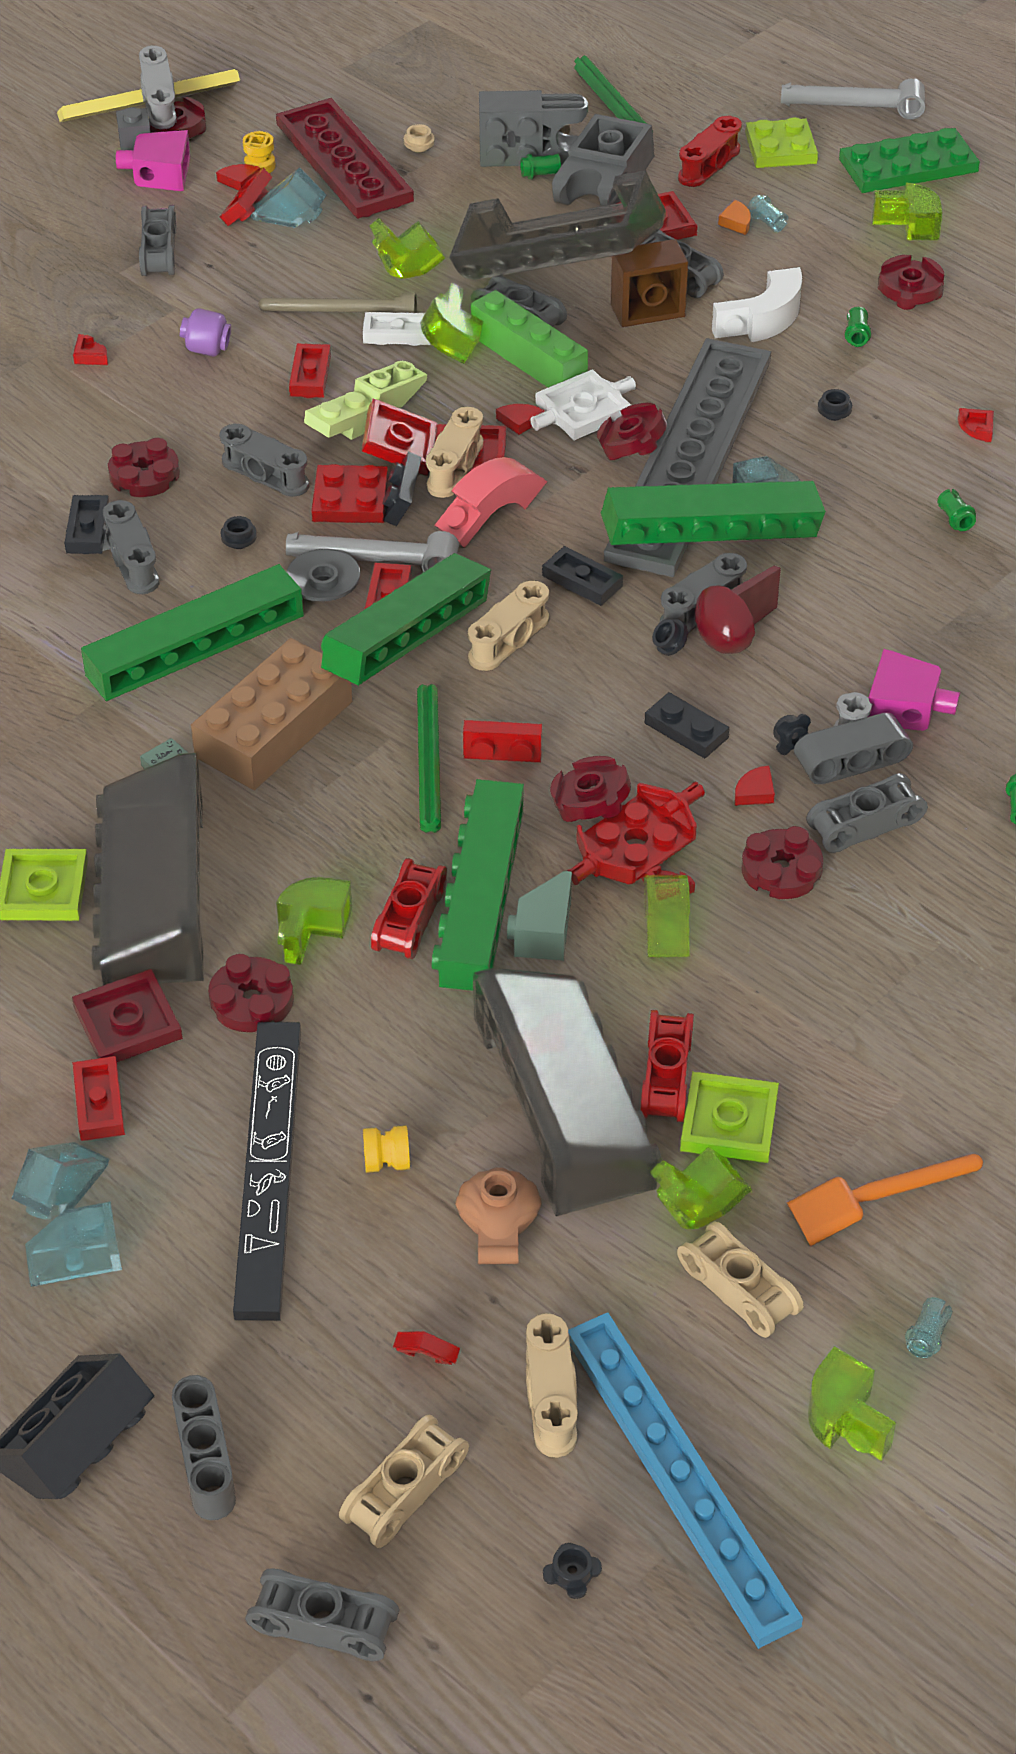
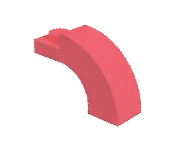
M502 457L486 461L466 474L451 490L457 497L436 522L435 526L440 531L453 534L458 539L459 544L465 548L496 510L510 503H516L526 510L547 481L512 458Z

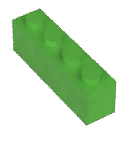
M497 290L471 303V336L549 388L588 371V350Z

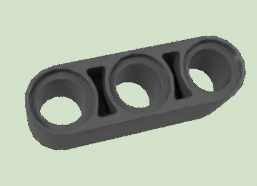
M881 713L809 733L795 744L794 754L814 784H826L899 763L910 755L913 749V742L894 714Z
M189 1375L175 1384L172 1390V1401L192 1506L195 1513L201 1518L219 1520L232 1512L235 1506L236 1496L215 1388L206 1377ZM194 1404H202L198 1408H188ZM204 1444L212 1445L211 1447H209V1448H207V1449H202V1450L196 1449V1448H197L198 1446H200V1445H204ZM210 1486L220 1487L218 1490L213 1492L203 1491L205 1488Z

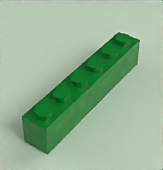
M814 481L608 487L601 516L611 545L817 537L826 511Z
M453 553L357 615L352 616L346 622L327 632L321 643V650L323 651L321 668L359 686L486 602L491 569Z
M280 564L272 566L81 647L85 676L107 702L303 617L302 589Z
M476 779L473 795H466L464 818H468L467 824H460L458 833V847H461L462 850L461 853H454L451 874L452 877H456L455 883L447 884L445 907H449L448 914L441 913L438 936L443 938L441 945H434L432 954V969L439 970V987L489 993L524 814V784Z

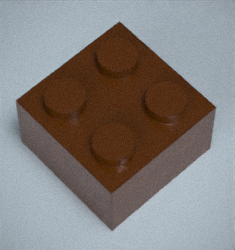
M676 239L612 249L611 306L621 327L685 317L688 261Z

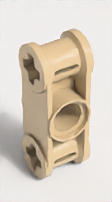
M461 407L455 410L442 433L438 435L435 445L426 458V466L430 470L427 490L431 495L441 498L454 495L451 490L472 469L475 459L484 444L483 437L480 435V427L483 423V414L480 410L474 407Z
M539 581L521 583L506 598L495 604L477 622L471 624L468 628V639L472 643V648L468 654V661L473 668L482 671L497 668L501 662L515 650L524 646L534 634L548 624L549 613L545 609V603L549 599V589L544 583Z
M711 1222L706 1226V1233L694 1242H686L678 1247V1258L685 1270L693 1278L701 1281L724 1304L743 1318L758 1335L765 1338L769 1337L774 1333L775 1325L789 1314L794 1316L803 1310V1300L797 1289L788 1280L774 1272L754 1252L738 1241L720 1222Z
M545 1313L531 1319L526 1329L528 1405L532 1412L536 1447L542 1454L548 1457L559 1458L572 1452L577 1442L576 1373L574 1362L571 1359L569 1333L566 1323L561 1317Z
M432 1415L422 1417L411 1429L408 1436L391 1454L386 1456L385 1460L362 1484L351 1491L341 1506L339 1518L346 1524L353 1522L370 1536V1542L376 1548H382L394 1538L401 1526L423 1505L424 1501L433 1491L458 1469L469 1450L468 1442L463 1438H453L438 1426V1420ZM402 1477L414 1478L411 1483L405 1485L395 1483L396 1480Z

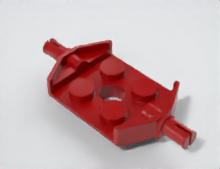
M693 782L692 785L683 791L675 793L672 790L639 783L637 784V796L622 805V811L618 815L602 819L585 832H582V826L579 824L577 826L576 840L583 860L567 870L572 872L573 884L578 885L591 874L596 877L603 876L622 883L633 884L651 868L659 866L696 839L697 825L689 805L705 795L702 785L699 784L698 786V782ZM631 839H640L643 840L645 843L629 844L627 843V841Z

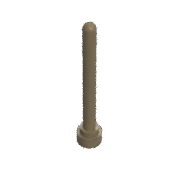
M402 293L401 296H395V299L262 298L258 305L263 311L417 313V294Z

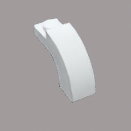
M800 267L768 271L766 291L759 296L713 303L712 332L715 339L748 334L750 341L756 342L768 339L786 330L795 321L799 313L802 286Z

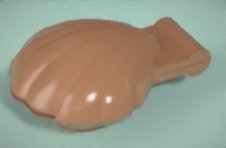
M496 1167L489 1171L478 1172L460 1187L455 1205L461 1219L473 1232L478 1234V1264H518V1235L525 1231L534 1221L542 1205L537 1186L520 1172Z

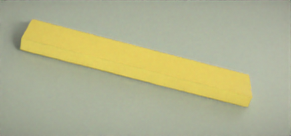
M233 69L174 82L175 98L235 85L240 81L238 70ZM142 89L62 106L57 111L59 121L65 122L139 106L145 103L143 102Z

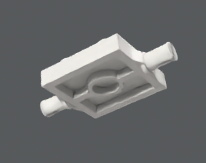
M592 369L536 393V405L545 412L532 416L530 419L531 425L538 431L548 425L556 424L573 440L579 439L597 431L610 416L613 422L622 416L620 410L631 405L622 397V394L635 390V381L631 376H627L617 382H610L601 378Z

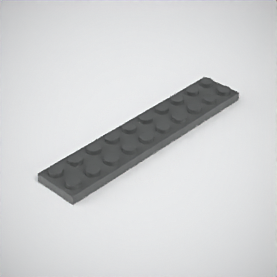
M706 338L668 416L666 431L656 441L658 446L650 454L635 487L716 484L769 367L771 351ZM609 540L604 550V562L674 577L689 542L611 545Z

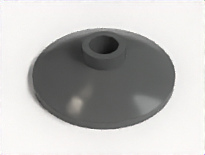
M316 549L305 552L296 557L287 568V573L302 589V598L312 601H332L342 598L351 593L360 580V568L355 559L344 552L334 549Z

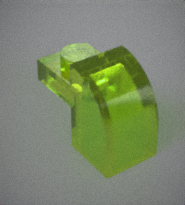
M906 183L905 190H875L872 211L873 225H905L907 240H939L943 212L941 200L933 190L914 183Z
M380 218L369 225L375 236L372 243L378 250V255L386 271L396 278L406 279L424 275L445 259L435 238L419 221L398 237Z
M451 284L446 294L440 293L438 297L434 298L422 317L420 325L424 336L431 345L443 354L464 364L480 340L483 320L460 309L464 289Z
M645 875L644 907L645 918L647 919V958L690 957V895L688 876Z
M325 877L306 878L291 884L280 894L276 902L279 924L277 940L278 945H283L285 963L302 964L311 934L343 939L352 911L351 881Z
M709 1147L683 1171L662 1160L650 1172L660 1184V1187L656 1190L658 1193L657 1197L684 1229L701 1228L724 1216L752 1190L730 1161Z
M834 1346L819 1365L812 1379L808 1406V1419L811 1429L819 1441L829 1449L842 1436L857 1451L869 1453L882 1461L892 1446L896 1422L865 1404L871 1396L875 1370Z

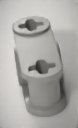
M146 46L139 52L143 102L146 104L150 125L157 129H167L176 123L175 91L172 72H170L166 51L159 46Z

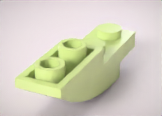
M397 361L390 366L372 371L355 379L353 392H348L341 397L323 402L321 405L306 410L304 423L328 438L341 433L352 440L364 434L368 407L373 398L401 408L426 382L427 374L415 368L410 362Z

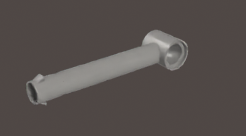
M917 79L904 80L900 83L898 89L791 85L790 82L785 85L782 84L781 103L789 107L790 104L897 108L900 116L911 120L920 117L924 113L925 87Z
M298 531L293 534L288 533L286 538V555L298 557L311 550L334 549L350 555L357 561L422 565V570L425 572L453 553L458 554L459 541L453 534L445 531L432 533L429 535L427 543L302 535Z

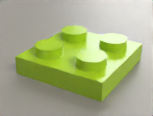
M793 117L787 120L746 122L745 134L756 168L817 164L818 151L807 118Z
M5 849L0 877V920L79 921L88 865L87 850Z
M692 1071L680 1151L768 1163L779 1083Z

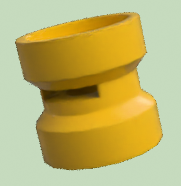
M254 131L246 134L243 137V150L247 154L244 157V164L258 166L260 170L265 168L268 173L273 172L276 167L275 156L272 153L274 150L273 136L263 131Z
M407 1125L393 1126L390 1131H385V1135H381V1131L376 1127L363 1128L366 1173L379 1172L383 1168V1163H387L388 1167H393L397 1171L410 1170Z

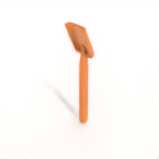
M970 1154L870 1182L854 1190L850 1189L844 1178L835 1177L787 1202V1205L809 1245L812 1246L860 1221L864 1213L859 1202L877 1200L976 1172L982 1168L983 1160L978 1154Z

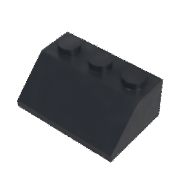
M120 1353L78 1355L0 1435V1473L37 1499H62L68 1496L79 1486L81 1482L79 1476L89 1465L98 1463L111 1452L114 1447L112 1441L123 1430L133 1427L143 1418L146 1413L144 1407L155 1395Z

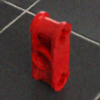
M721 116L704 131L698 133L687 145L681 147L679 158L682 160V169L678 173V181L682 185L688 187L701 186L708 178L722 169L727 162L740 153L738 133L742 129L741 120L734 116Z
M410 858L404 860L399 877L384 909L375 921L371 937L372 950L379 952L384 948L404 953L408 959L415 958L429 920L437 903L443 896L447 882L446 866L439 865L436 869L415 864L414 860Z
M651 1010L646 1079L643 1080L641 1096V1119H647L649 1115L675 1117L677 1122L684 1123L687 1094L686 1074L689 1051L691 1052L694 1013H687L685 1017L659 1015L658 1010Z

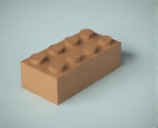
M290 638L191 724L195 758L255 791L353 702L351 682L321 668L322 654Z

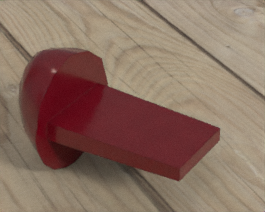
M773 565L731 590L728 587L718 585L709 586L701 592L696 602L695 620L701 638L709 647L722 654L741 653L751 645L755 636L754 625L777 608L780 567Z

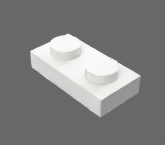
M365 312L363 343L377 345H430L432 313Z

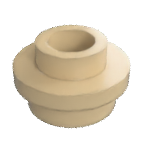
M422 124L410 126L404 135V145L417 153L427 151L435 142L431 129Z

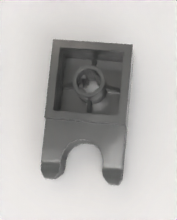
M541 90L479 91L480 167L520 166L521 157H526L527 154H531L532 157L559 154L561 165H563L569 157L570 147L578 136L564 134L559 130L565 125L579 123L584 120L588 113L586 98L574 93L542 94Z
M594 114L570 147L569 157L553 179L554 202L569 205L580 196L592 194L599 197L600 212L614 214V204L624 201L655 157L652 125Z

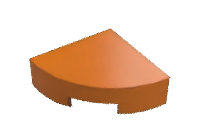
M734 200L719 215L718 225L746 235L750 229V211L744 204Z

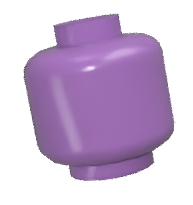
M197 308L191 313L189 318H183L180 327V337L185 338V345L189 351L215 357L221 350H227L231 335V324H227L223 314Z

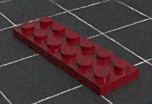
M332 98L276 114L277 126L357 219L369 217L375 213L414 202L413 189Z

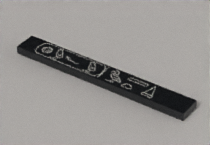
M258 1022L233 1306L234 1320L281 1321L301 1041L300 1022Z

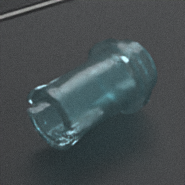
M759 194L753 197L748 206L751 216L754 219H761L774 232L781 231L787 224L788 215L771 203V198L767 195L762 196Z
M935 1297L927 1298L923 1303L921 1313L915 1325L909 1327L906 1331V1347L913 1355L919 1358H930L941 1349L942 1341L940 1337L953 1312L951 1306L948 1305L945 1307L942 1315L940 1314L946 1303L944 1300Z

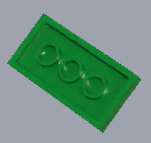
M943 128L934 132L915 133L901 138H887L879 142L855 144L851 147L840 148L839 153L840 162L861 193L976 173L979 171L980 164L979 159L956 128Z

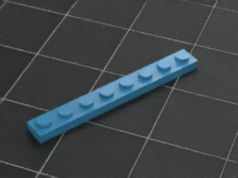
M607 1312L569 1329L571 1349L757 1648L759 1649L801 1628L802 1615L610 1314Z

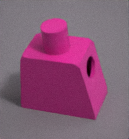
M188 130L137 135L134 150H116V168L133 169L134 183L137 186L184 191L191 158Z
M883 649L868 697L869 702L872 704L868 717L881 713H892L903 729L924 731L929 727L933 711L952 715L956 714L960 692L939 688L942 671L939 666Z

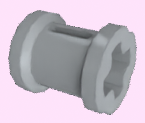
M857 692L840 696L836 705L839 711V719L835 722L834 726L868 717L872 709L869 698Z

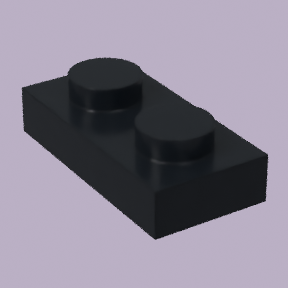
M409 451L402 463L395 462L388 476V482H391L392 485L389 486L382 503L387 506L384 521L396 527L412 503L421 461L420 456Z
M108 495L72 496L64 541L66 554H102L107 528L103 517V509L109 503Z
M563 546L542 565L543 577L600 606L623 587L622 574L566 546Z
M670 692L645 712L644 723L704 759L729 738V726Z

